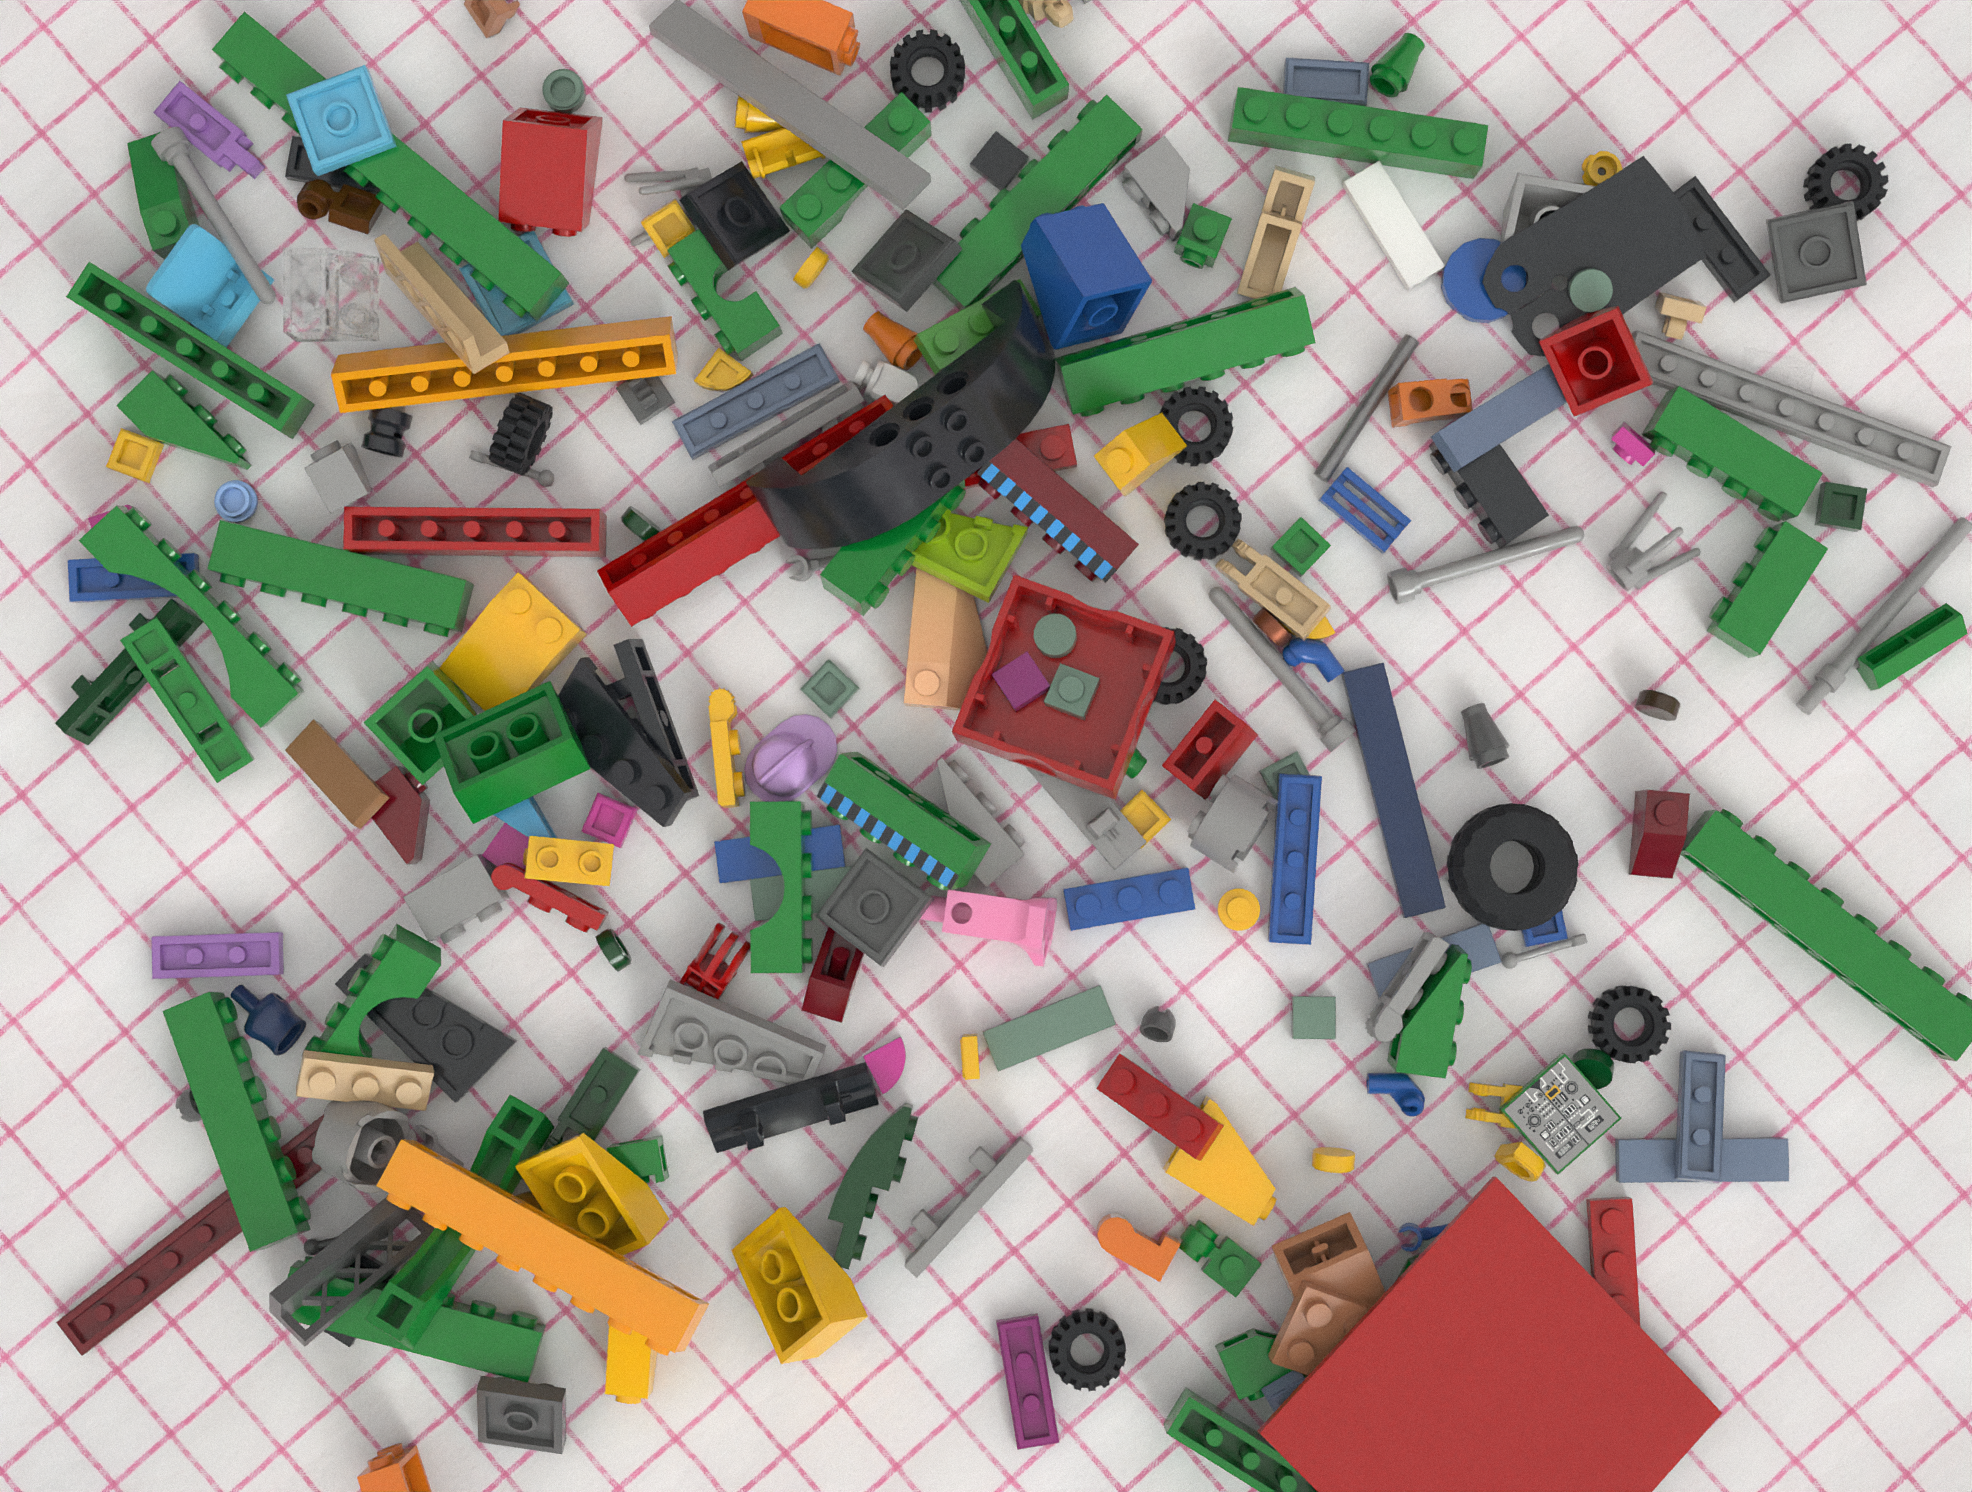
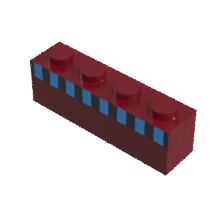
M1017 439L976 470V473L982 477L977 484L995 500L1001 494L1014 504L1010 512L1028 528L1033 522L1046 532L1042 540L1060 555L1065 549L1078 559L1074 567L1092 582L1099 577L1106 583L1139 545L1131 536Z

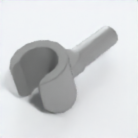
M793 555L786 560V563L793 564L802 561L804 571L798 576H791L789 578L796 581H806L812 576L814 571L825 568L835 555L810 560L799 555Z
M423 1125L416 1126L426 1133V1139L422 1143L424 1146L462 1167L464 1166L463 1162L438 1144L437 1135Z

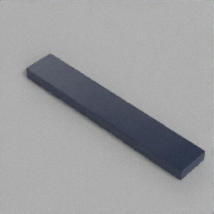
M1384 662L1343 672L1341 676L1403 918H1408L1444 909L1446 905Z

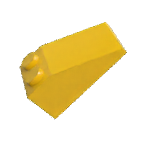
M518 572L489 602L440 666V669L475 703L486 711L539 686L581 642L587 633L527 577Z
M584 1133L527 1158L515 1166L545 1213L623 1256L649 1245L669 1220V1217L648 1184Z
M786 1207L778 1208L731 1250L781 1364L819 1357L868 1317L851 1278Z

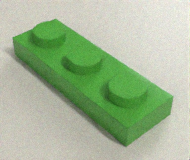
M1021 279L1016 280L1022 286L1037 318H1039L1041 311ZM998 291L916 335L913 341L935 375L995 330L981 304Z

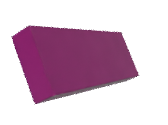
M1038 1313L996 1320L1017 1450L1060 1443Z

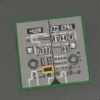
M1565 1053L1557 1056L1498 1108L1557 1175L1622 1119Z

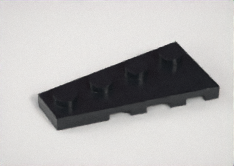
M589 657L580 658L558 697L580 740L590 768L662 827L671 826L691 795L692 790L660 749L655 750L644 736L645 729L636 718H631L618 702L620 697L612 686L605 685L595 672L598 668Z
M365 953L335 983L346 996L350 993L347 988L353 975L360 967L366 970L373 959L371 954ZM427 987L418 999L406 997L392 998L381 1002L367 1013V1016L414 1063L433 1065V1081L455 1103L459 1102L518 1041Z

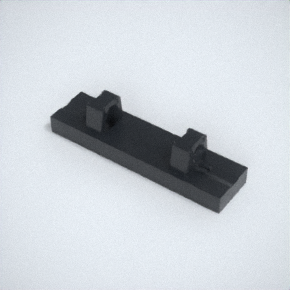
M627 639L614 644L613 646L625 678L608 685L612 686L619 695L620 700L632 696L648 741L655 750L660 749L692 790L687 801L699 797V792L643 639Z
M864 1062L704 1110L703 1117L715 1151L719 1153L746 1144L748 1150L762 1147L766 1138L825 1120H829L830 1126L845 1122V1114L879 1105L867 1064ZM756 1114L758 1115L760 1123L757 1122Z

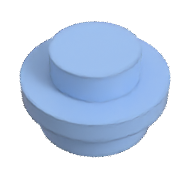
M232 480L219 487L215 494L214 504L216 511L222 518L230 522L239 523L253 516L257 509L258 498L255 490L249 484L239 480Z

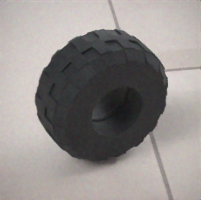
M1515 803L1500 804L1486 808L1467 820L1451 842L1452 845L1449 855H1447L1446 866L1448 868V882L1451 891L1465 912L1487 926L1500 930L1517 931L1542 925L1562 911L1575 890L1579 864L1573 840L1568 831H1565L1559 824L1558 820L1550 814L1539 810V808ZM1507 841H1515L1524 846L1532 856L1534 865L1531 880L1526 887L1516 893H1507L1499 888L1493 880L1490 870L1492 855L1500 845Z

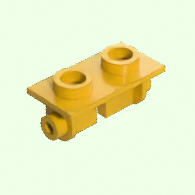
M786 128L741 141L754 179L758 177L764 179L767 174L819 157L821 159L826 158L822 153Z
M529 836L528 848H525L523 853V865H526L524 878L610 886L614 844Z

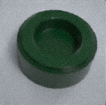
M629 506L620 517L622 519L621 522L644 541L662 531L654 522L632 506Z
M608 928L595 936L603 954L617 972L631 964L632 958L613 929Z
M1589 1048L1582 1049L1573 1055L1571 1061L1596 1089H1602L1611 1083L1614 1073V1062L1608 1054L1601 1050Z

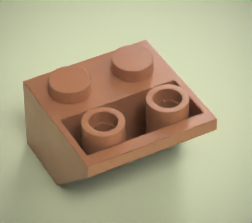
M1350 1212L1272 1245L1277 1265L1293 1299L1302 1280L1372 1305L1385 1293L1369 1250Z

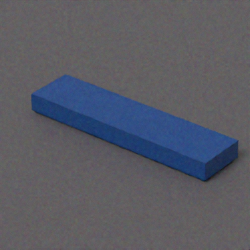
M1278 773L1277 800L1279 802L1276 806L1268 926V942L1311 945L1322 776Z

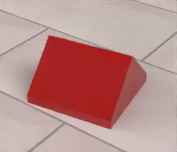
M1619 306L1588 312L1539 341L1574 417L1653 384Z

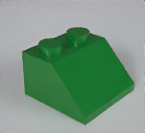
M432 660L364 721V724L423 785L444 767L433 735L477 715V713L460 689Z

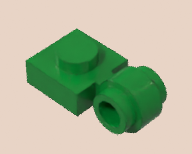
M1198 1220L1195 1225L1189 1224L1180 1236L1182 1242L1179 1248L1196 1262H1199L1202 1257H1209L1201 1268L1202 1272L1236 1298L1262 1263L1228 1236L1217 1247L1214 1241L1219 1235L1201 1220Z

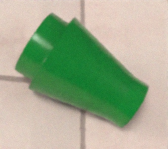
M1405 33L1400 41L1372 66L1371 85L1379 93L1387 97H1397L1400 92H1405L1419 56L1425 48L1423 41L1412 33Z

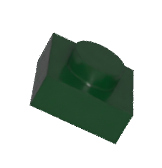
M1831 482L1822 483L1815 525L1853 532L1861 530L1867 488Z

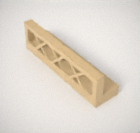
M385 234L374 239L386 274L473 374L510 353L504 338L418 241L400 251Z

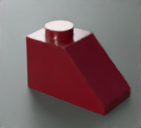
M395 766L375 781L389 799L371 818L406 864H417L423 857L430 799L424 791L428 786L426 783L422 785L405 767Z
M1657 790L1635 791L1629 875L1673 879L1687 836L1689 793Z
M829 926L809 978L801 1011L842 1023L864 953Z

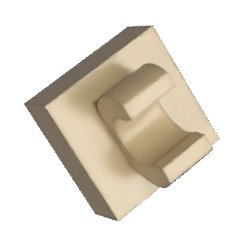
M1659 292L1654 308L1660 314L1667 315L1662 333H1665V336L1682 340L1687 320L1702 324L1707 307L1700 301Z

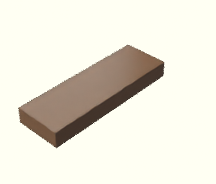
M314 719L285 749L290 757L349 822L359 829L389 799L387 794L324 726Z

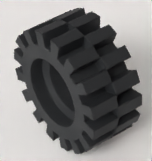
M923 29L917 30L916 36L913 38L909 34L903 38V44L896 45L894 57L891 56L890 76L895 94L902 92L918 109L919 107L925 108V113H933L932 108L939 107V111L946 108V103L949 101L953 104L957 100L958 92L963 90L965 79L964 56L960 53L958 44L956 42L952 44L951 37L945 33L943 37L938 36V30L930 29V34H923ZM922 57L936 58L944 67L943 77L934 85H921L914 80L911 74L914 63Z
M1852 143L1843 144L1840 148L1838 146L1831 148L1817 159L1806 173L1809 177L1804 180L1803 188H1808V192L1804 194L1805 202L1812 200L1814 204L1809 209L1853 201L1856 220H1862L1881 204L1880 200L1886 196L1888 189H1884L1883 186L1889 181L1888 175H1881V171L1886 168L1883 161L1876 164L1873 160L1878 155L1873 150L1868 155L1863 153L1866 147L1860 144L1852 149ZM1848 170L1857 176L1860 182V192L1856 198L1844 200L1834 194L1831 188V178L1836 171Z
M1190 386L1184 388L1179 393L1176 391L1168 401H1165L1160 410V413L1164 414L1187 445L1185 449L1174 457L1177 459V463L1182 465L1190 463V466H1198L1200 463L1208 464L1212 462L1214 458L1219 457L1223 453L1233 433L1232 412L1229 413L1228 403L1225 399L1221 401L1218 398L1219 394L1212 391L1210 393L1205 391L1206 387L1199 386L1198 389H1192ZM1198 411L1207 416L1211 425L1210 434L1207 438L1200 442H1191L1182 437L1178 429V422L1181 416L1187 412Z
M523 393L515 394V398L512 397L509 402V407L506 406L503 411L504 416L502 420L500 419L497 424L498 430L493 435L492 440L494 442L489 450L491 452L489 455L490 462L524 476L529 471L530 466H533L535 463L536 455H539L542 442L546 440L547 435L545 434L550 428L551 422L549 421L553 415V412H551L552 406Z
M1205 481L1197 482L1196 485L1192 486L1189 484L1174 495L1167 507L1164 517L1166 537H1169L1170 545L1174 549L1177 548L1181 552L1180 554L1186 558L1190 556L1194 558L1193 560L1197 561L1215 559L1216 556L1224 554L1239 535L1241 529L1240 522L1242 521V514L1238 510L1239 504L1236 499H1232L1230 496L1231 492L1226 488L1225 490L1218 487L1219 484L1212 482L1209 485L1205 484ZM1208 506L1216 512L1219 526L1217 531L1211 536L1198 537L1188 529L1186 523L1187 514L1194 507Z
M1180 628L1169 630L1175 633L1176 644L1173 651L1182 657L1185 669L1183 675L1177 681H1161L1154 701L1162 705L1177 704L1190 698L1201 687L1207 673V657L1204 656V648L1201 644L1197 643L1196 637L1191 633L1183 632V629Z
M1621 985L1615 986L1613 990L1608 989L1602 993L1604 996L1601 999L1596 998L1593 1002L1595 1008L1593 1012L1589 1011L1588 1018L1591 1019L1588 1032L1593 1034L1594 1039H1592V1042L1596 1047H1599L1614 1060L1635 1064L1637 1061H1648L1651 1055L1657 1056L1662 1051L1659 1047L1662 1043L1667 1044L1670 1038L1666 1036V1031L1671 1030V1022H1667L1666 1016L1670 1015L1669 1011L1661 1005L1663 1001L1658 996H1654L1651 994V991L1644 988ZM1635 1008L1644 1018V1030L1638 1038L1625 1041L1616 1034L1614 1019L1622 1009Z
M1089 1308L1082 1312H1079V1309L1071 1311L1072 1314L1068 1317L1064 1315L1059 1320L1060 1323L1057 1327L1054 1326L1051 1332L1049 1355L1052 1368L1056 1375L1058 1374L1061 1377L1062 1382L1066 1385L1068 1383L1073 1385L1076 1390L1081 1391V1388H1088V1391H1096V1387L1101 1385L1105 1388L1110 1385L1109 1381L1112 1378L1116 1379L1120 1375V1369L1122 1366L1124 1367L1126 1361V1344L1122 1331H1120L1118 1324L1108 1318L1107 1314L1102 1311L1097 1313ZM1087 1333L1097 1336L1104 1345V1353L1101 1359L1089 1366L1077 1363L1070 1352L1074 1339L1079 1335Z

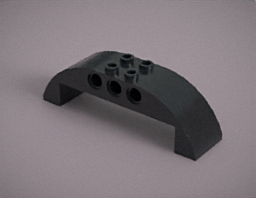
M1014 279L981 304L995 329L993 332L805 474L800 475L779 456L746 481V484L788 547L799 549L842 547L868 540L892 530L931 506L1012 443L1031 423L1042 408L1051 390L1055 375V354L1040 321L1018 281Z

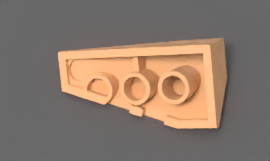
M916 568L904 705L960 711L973 676L979 670L987 655L973 595Z

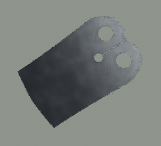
M1642 156L1580 197L1502 242L1487 265L1482 283L1495 308H1501L1511 315L1513 322L1511 333L1529 355L1545 356L1539 343L1540 338H1537L1532 330L1534 319L1539 314L1551 313L1558 319L1559 328L1588 313L1577 308L1571 302L1568 295L1569 282L1578 271L1586 268H1595L1605 273L1612 282L1613 293L1609 303L1602 309L1619 306L1623 315L1679 274L1705 258L1706 253L1681 202L1654 167ZM1511 265L1522 266L1528 273L1527 285L1518 292L1506 290L1501 282L1503 271ZM1563 275L1567 278L1568 283L1564 290L1557 291L1552 288L1551 283L1555 276Z

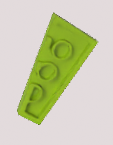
M947 509L939 520L941 526L934 538L927 544L922 542L915 552H912L915 555L912 566L989 603L1026 538L1028 527L1013 524V527L993 523V519L981 516L971 518L953 514L951 510Z

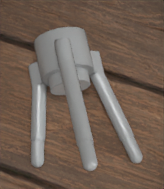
M698 167L683 171L626 174L624 179L626 182L671 181L640 187L639 194L648 195L680 190L681 197H683L688 192L711 180L712 176L709 168L698 170ZM684 210V212L686 213V215L688 216V218H690V215L688 214V212H687L686 210ZM644 231L642 234L631 239L630 243L632 246H637L651 238Z
M1663 491L1648 506L1621 544L1608 554L1612 561L1606 565V568L1615 581L1626 591H1629L1632 587L1639 590L1650 580L1688 562L1701 553L1699 548H1694L1647 571L1652 566L1649 560L1683 533L1682 527H1676L1644 553L1637 547L1631 551L1628 550L1666 499L1667 494Z

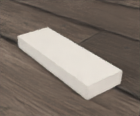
M1380 161L1343 182L1342 187L1407 291L1444 269L1445 265Z

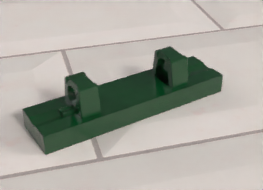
M170 599L152 619L149 620L139 613L129 623V626L135 631L156 617H160L178 646L181 647L203 621L194 612L175 600ZM125 648L95 681H90L84 675H81L73 683L71 688L79 698L55 722L64 734L89 745L148 682Z

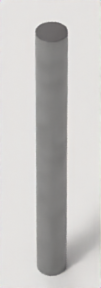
M1407 334L1404 335L1314 472V475L1324 482L1330 480L1418 346L1419 342L1415 338Z

